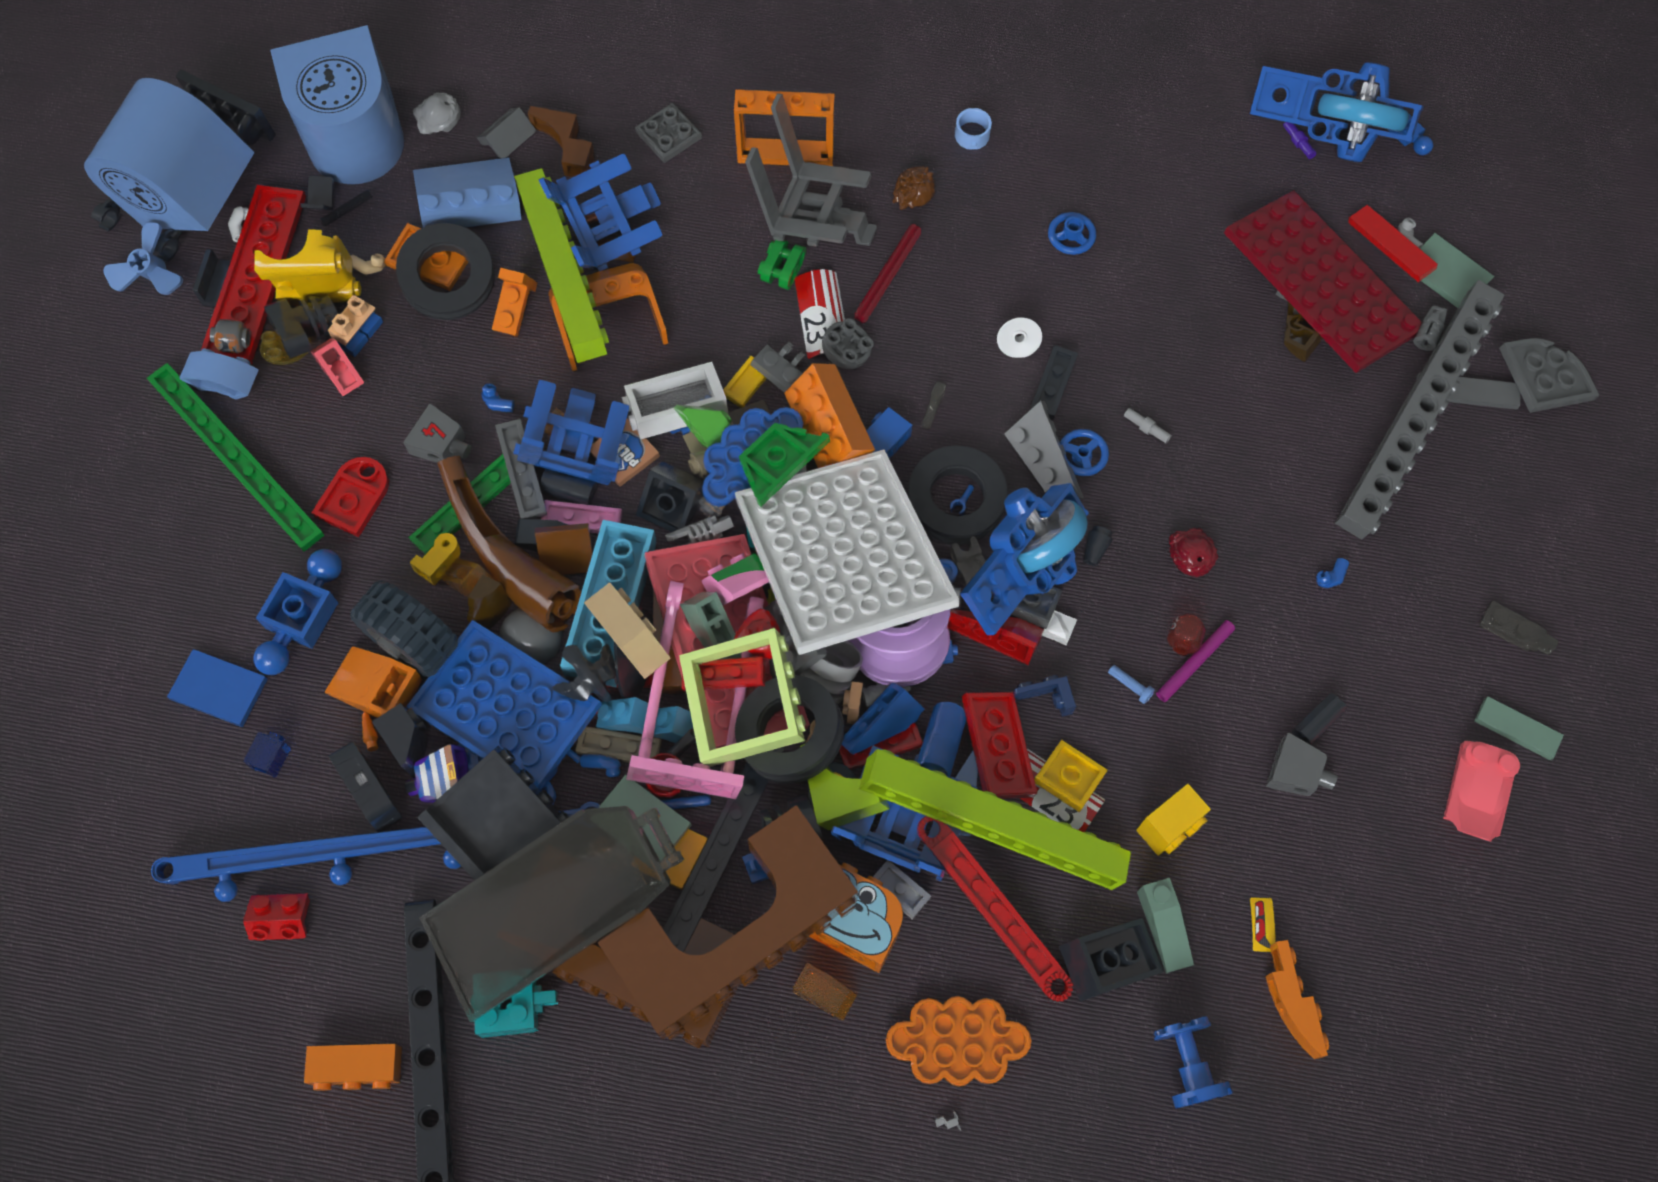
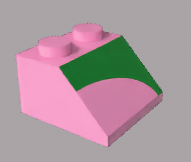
M744 553L729 560L730 566L723 568L722 564L708 570L709 576L701 580L707 592H717L722 605L769 582L760 558L755 553L748 557H745Z

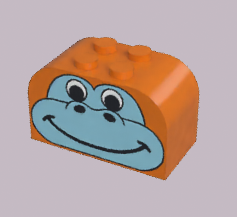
M843 863L839 866L858 891L857 902L854 905L856 908L843 918L840 915L836 916L830 922L832 925L820 935L814 932L808 937L880 973L900 931L903 918L901 904L891 891L882 887L883 882L872 876H868L866 879L857 874L858 870Z

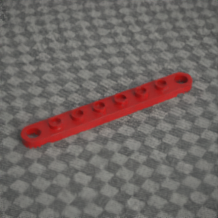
M928 816L921 818L917 825V833L920 839L1044 994L1057 1002L1068 999L1073 991V983L1070 977L947 824ZM929 821H935L939 825V833L933 838L928 837L924 830V826ZM1061 978L1065 983V989L1061 994L1055 995L1051 991V983L1053 980Z

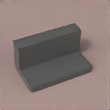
M520 107L510 108L476 138L482 145H490L496 155L502 159L506 158L533 135L536 129Z

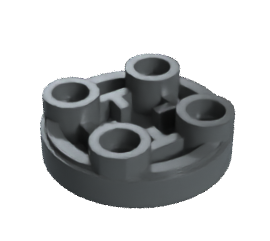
M850 318L829 326L822 338V349L826 357L833 364L844 369H855L862 366L869 358L874 345L873 340Z

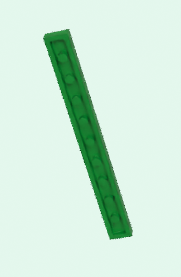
M168 363L147 377L153 387L303 552L325 536L184 381L179 379L180 376Z

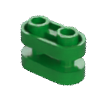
M787 240L771 241L767 251L768 256L765 261H761L758 268L760 280L771 284L775 278H778V286L790 290L804 262L806 247L795 244L793 249L790 250L788 249ZM784 258L787 259L783 269H779Z

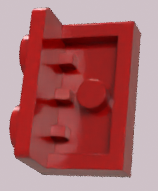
M308 893L251 895L243 920L249 940L306 938L307 930L304 921L310 903Z

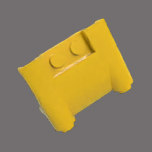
M308 230L307 241L303 249L297 255L283 260L270 258L260 250H255L254 270L262 280L271 281L276 288V299L278 301L286 298L290 306L300 305L299 299L303 298L308 303V297L311 296L321 298L328 295L333 303L348 302L354 295L361 296L360 281H356L352 277V258L337 235L331 238L322 235V230Z

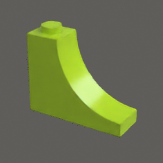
M829 767L815 777L808 779L817 824L827 830H831L833 826L840 827L889 810L888 800L859 789L861 779L838 776Z

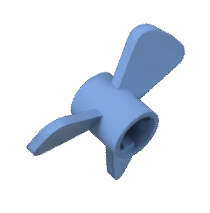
M146 223L143 226L142 249L133 250L127 258V263L109 264L104 267V275L111 288L119 292L124 291L139 276L150 280L156 290L163 295L171 294L182 285L183 278L166 270L165 262L153 255L162 231L159 224Z

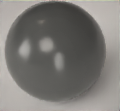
M516 608L503 620L499 630V637L539 663L544 664L551 660L559 651L563 640V631L551 632L533 620L523 610ZM550 612L548 623H554L555 618Z

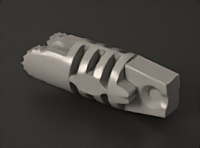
M715 515L665 536L667 541H674L687 535L689 542L682 544L687 545L723 537L722 532L734 527L728 515L716 519Z

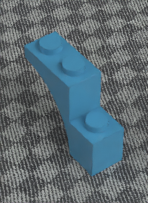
M636 697L611 700L608 703L602 702V706L598 710L596 728L643 734L648 703ZM679 706L659 708L654 737L677 743L693 728L690 711Z

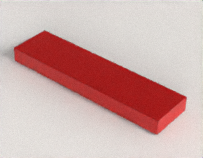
M1366 205L1349 217L1348 223L1417 282L1437 269L1438 264L1370 206Z

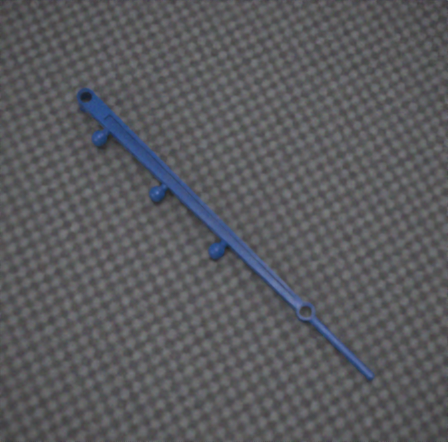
M706 794L660 801L671 809L676 810L710 805L711 797ZM587 802L579 809L562 810L573 821L571 826L583 824L588 828L598 827L594 822L589 823L584 820V812L587 808L594 807L598 809L600 807L595 802ZM426 827L162 857L153 863L151 874L154 880L170 885L181 881L219 876V882L214 890L215 896L222 902H228L235 898L238 891L237 885L231 880V874L334 860V866L329 874L330 879L336 885H344L352 878V870L346 864L345 858L440 845L441 843ZM446 850L443 855L444 864L450 869L460 868L461 865ZM168 864H172L173 873L169 878H165L164 869Z

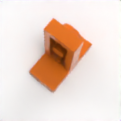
M500 268L498 278L504 282L492 330L518 337L529 291L535 292L538 282L524 273Z

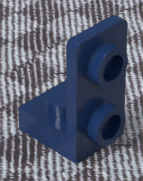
M1057 675L1049 676L1043 679V682L1036 684L1024 682L1019 684L1013 691L1015 701L1054 692L1052 694L1053 703L1056 709H1060L1062 717L1073 714L1076 708L1067 676L1058 678Z

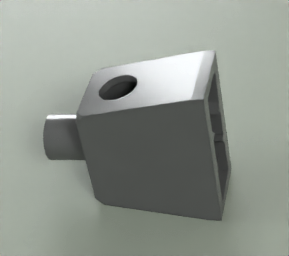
M1287 733L1280 741L1266 787L1303 796H1311L1317 790L1318 785L1332 790L1338 775L1324 770L1327 760L1325 753L1296 736Z

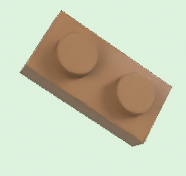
M852 682L851 690H845L842 714L847 715V724H855L858 721L863 683Z

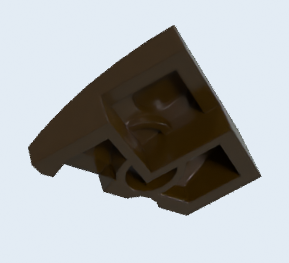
M1288 302L1284 345L1294 356L1306 362L1323 338Z
M485 575L480 577L468 596L469 611L467 621L471 622L474 620L489 630L502 618L511 606V602L501 583Z

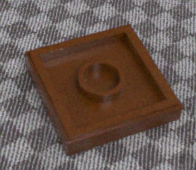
M589 523L535 528L539 560L562 575L588 572L593 555Z

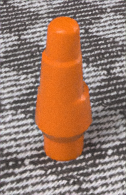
M364 712L362 714L363 742L366 744L368 751H376L378 749L377 741L379 737L373 726L370 714Z

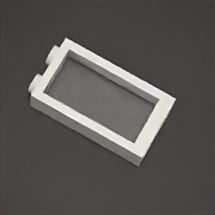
M712 362L624 386L626 396L622 397L623 404L629 405V411L632 414L628 416L632 431H638L640 439L687 427L674 410L676 405L711 407L719 411L723 410L728 414L726 396Z

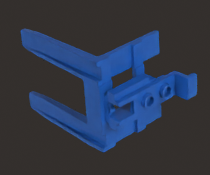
M872 746L869 756L872 753H874L877 749H883L878 748L876 746ZM919 754L916 755L914 761L917 762ZM951 777V779H953V780L961 781V780H958V779H956V778ZM888 801L890 809L883 812L875 833L869 830L876 814L842 825L840 828L833 826L831 834L835 839L842 841V838L846 837L851 839L857 848L920 873L921 869L937 874L936 880L942 881L945 869L928 847L924 845L922 852L917 850L921 841L917 833V825L925 815ZM935 821L928 835L931 838L939 833V825ZM948 825V827L958 837L961 830ZM891 831L906 836L904 845L889 839Z

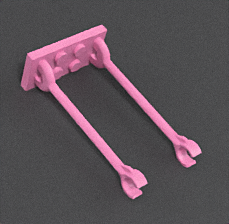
M670 581L665 604L666 612L660 639V645L668 655L676 613L679 610L684 583ZM750 597L745 620L754 611L760 608L763 609L764 599ZM748 651L741 653V658L752 657V654ZM667 662L654 671L638 756L631 755L626 780L736 799L743 786L744 776L733 774L735 760L723 763L721 771L710 770L708 765L696 763L693 766L683 765L682 761L667 758L665 761L650 759ZM747 687L735 688L726 746L736 743L735 723L738 712L745 701Z

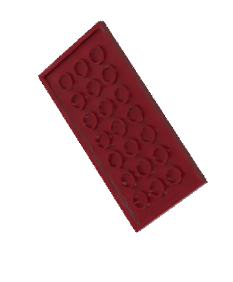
M1294 190L1229 225L1224 231V234L1355 373L1414 338L1420 329L1419 327L1422 322Z

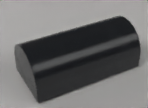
M547 468L540 481L541 494L576 504L591 505L598 488L597 482Z

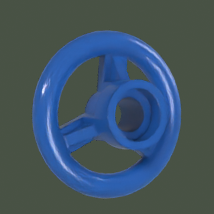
M1066 212L1052 220L1048 228V237L1051 244L1060 252L1076 255L1086 252L1093 246L1096 240V229L1088 217L1076 212ZM1066 220L1063 231L1055 234L1057 225ZM1084 225L1089 231L1088 239L1082 234ZM1065 239L1075 240L1081 246L1068 247L1059 241Z
M1087 429L1073 430L1067 433L1060 441V445H1063L1065 452L1072 454L1071 463L1067 457L1066 460L1069 467H1072L1075 475H1094L1100 472L1108 462V446L1105 440L1094 431ZM1077 437L1092 439L1087 445L1076 446L1069 444L1072 439ZM1099 446L1101 458L1092 467V451Z

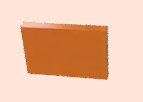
M409 223L406 224L384 260L386 266L396 270V261L402 245L413 233L421 228ZM442 251L434 253L423 263L420 278L425 282L451 291L468 261L457 252Z

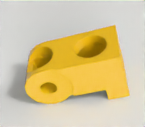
M450 533L440 534L435 539L434 547L423 558L416 555L410 561L414 572L435 586L460 556L461 549L457 539Z

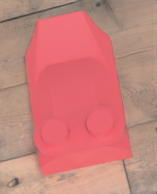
M1462 742L1443 819L1452 821L1458 831L1489 842L1493 838L1500 836L1514 776L1520 769V762L1516 755L1510 751L1483 742Z

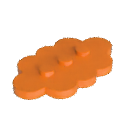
M955 996L948 999L944 1004L931 998L922 999L917 1002L911 1010L910 1021L898 1022L890 1028L886 1036V1046L889 1053L897 1060L911 1061L912 1073L922 1083L934 1084L945 1078L950 1084L960 1087L971 1082L973 1078L984 1084L996 1083L1002 1079L1007 1071L1008 1061L1019 1060L1028 1053L1031 1047V1036L1027 1028L1021 1023L1006 1021L1005 1011L997 1001L984 998L972 1004L964 997Z

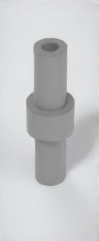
M1128 408L1124 414V417L1140 426L1139 430L1147 435L1152 434L1164 443L1170 440L1172 435L1158 427L1156 421L1148 416L1145 418L1131 408Z

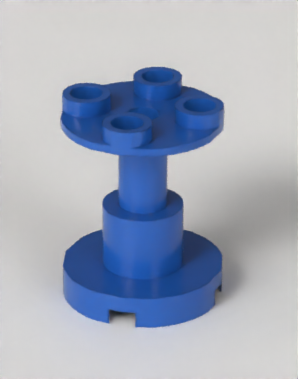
M1207 1016L1191 1020V1022L1186 1024L1176 1023L1164 1027V1029L1153 1032L1155 1036L1154 1041L1175 1037L1184 1067L1180 1068L1179 1072L1186 1092L1172 1096L1175 1109L1233 1094L1230 1082L1214 1084L1208 1062L1201 1063L1192 1032L1211 1026Z

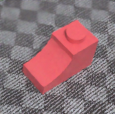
M330 338L310 351L342 396L364 384V381L335 339Z

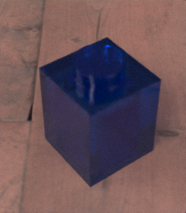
M270 731L266 735L258 732L243 762L251 769L276 778L291 748L284 742L285 738L277 733Z

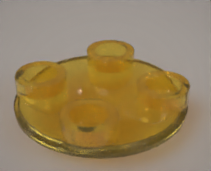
M266 331L261 335L260 353L266 361L272 364H290L300 360L307 354L304 353L290 359L277 332Z

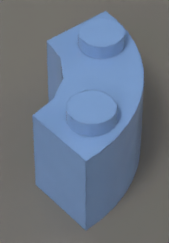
M203 348L201 351L189 354L179 379L200 391L218 392L236 400L248 396L259 369L251 366L250 361L245 358L236 357L235 359Z

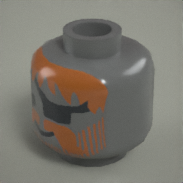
M220 319L216 326L210 329V341L215 343V347L220 352L242 353L250 345L251 332L249 328H246L243 321Z

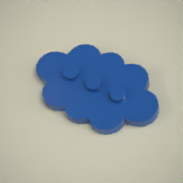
M788 407L779 408L771 415L763 409L753 408L743 414L740 425H730L722 432L721 442L709 446L704 454V468L709 473L704 480L702 488L706 501L714 506H725L736 499L735 492L751 488L740 464L739 456L774 423L787 425L790 428H802L803 420L801 415L793 408Z

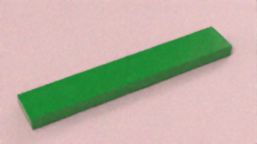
M503 454L470 482L483 508L511 483ZM449 501L408 537L425 555L434 547L435 539L440 534L450 533L454 535L462 527L451 502Z

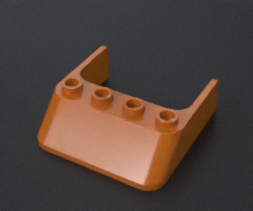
M629 263L586 275L590 288L586 292H592L596 306L634 295L646 296L663 345L668 344L666 328L649 278L640 265ZM551 288L549 291L551 306L572 371H575L577 367Z

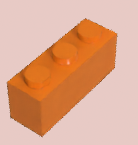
M397 1044L307 1046L304 1083L313 1085V1090L317 1091L331 1090L332 1085H343L344 1090L361 1089V1084H373V1089H390L391 1083H400L402 1047Z

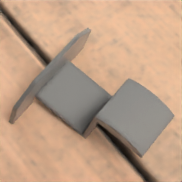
M955 1111L953 1112L954 1118L946 1121L944 1116L935 1119L937 1127L945 1124L948 1129L957 1126L961 1131Z

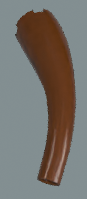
M452 456L439 461L437 465L458 521L472 547L494 579L502 584L506 594L521 610L551 632H559L567 628L568 625L565 622L577 610L582 592L579 590L580 586L548 565L530 556L511 542L498 529L480 504L460 456ZM550 612L555 618L554 623H548Z

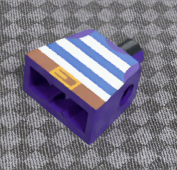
M450 744L415 762L414 771L416 778L405 782L407 793L410 796L419 794V799L422 802L434 803L469 772L465 747Z

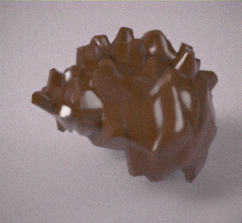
M924 165L921 167H911L902 172L897 179L892 202H898L900 210L906 209L908 206L911 209L916 206H924L935 193L933 172L928 167L925 168Z

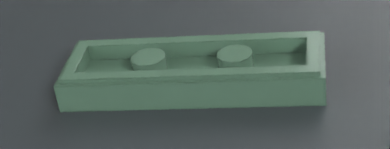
M1488 696L1484 699L1474 722L1548 760L1555 757L1564 736Z

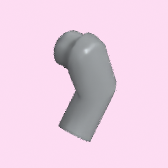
M1405 218L1399 224L1398 231L1418 248H1421L1423 243L1413 236V228L1416 226V222L1412 218Z

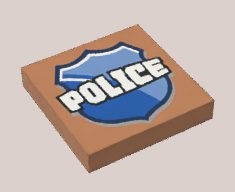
M627 418L623 434H627L625 445H619L615 463L620 464L615 479L619 487L660 457L659 452L646 438L640 439L638 431H632L630 421ZM598 439L591 446L590 455L595 460L597 459L602 439Z

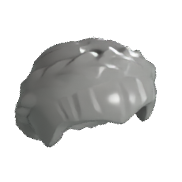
M434 93L425 99L422 104L414 108L413 115L417 120L420 133L431 135L433 132H449L459 121L461 110L452 95Z

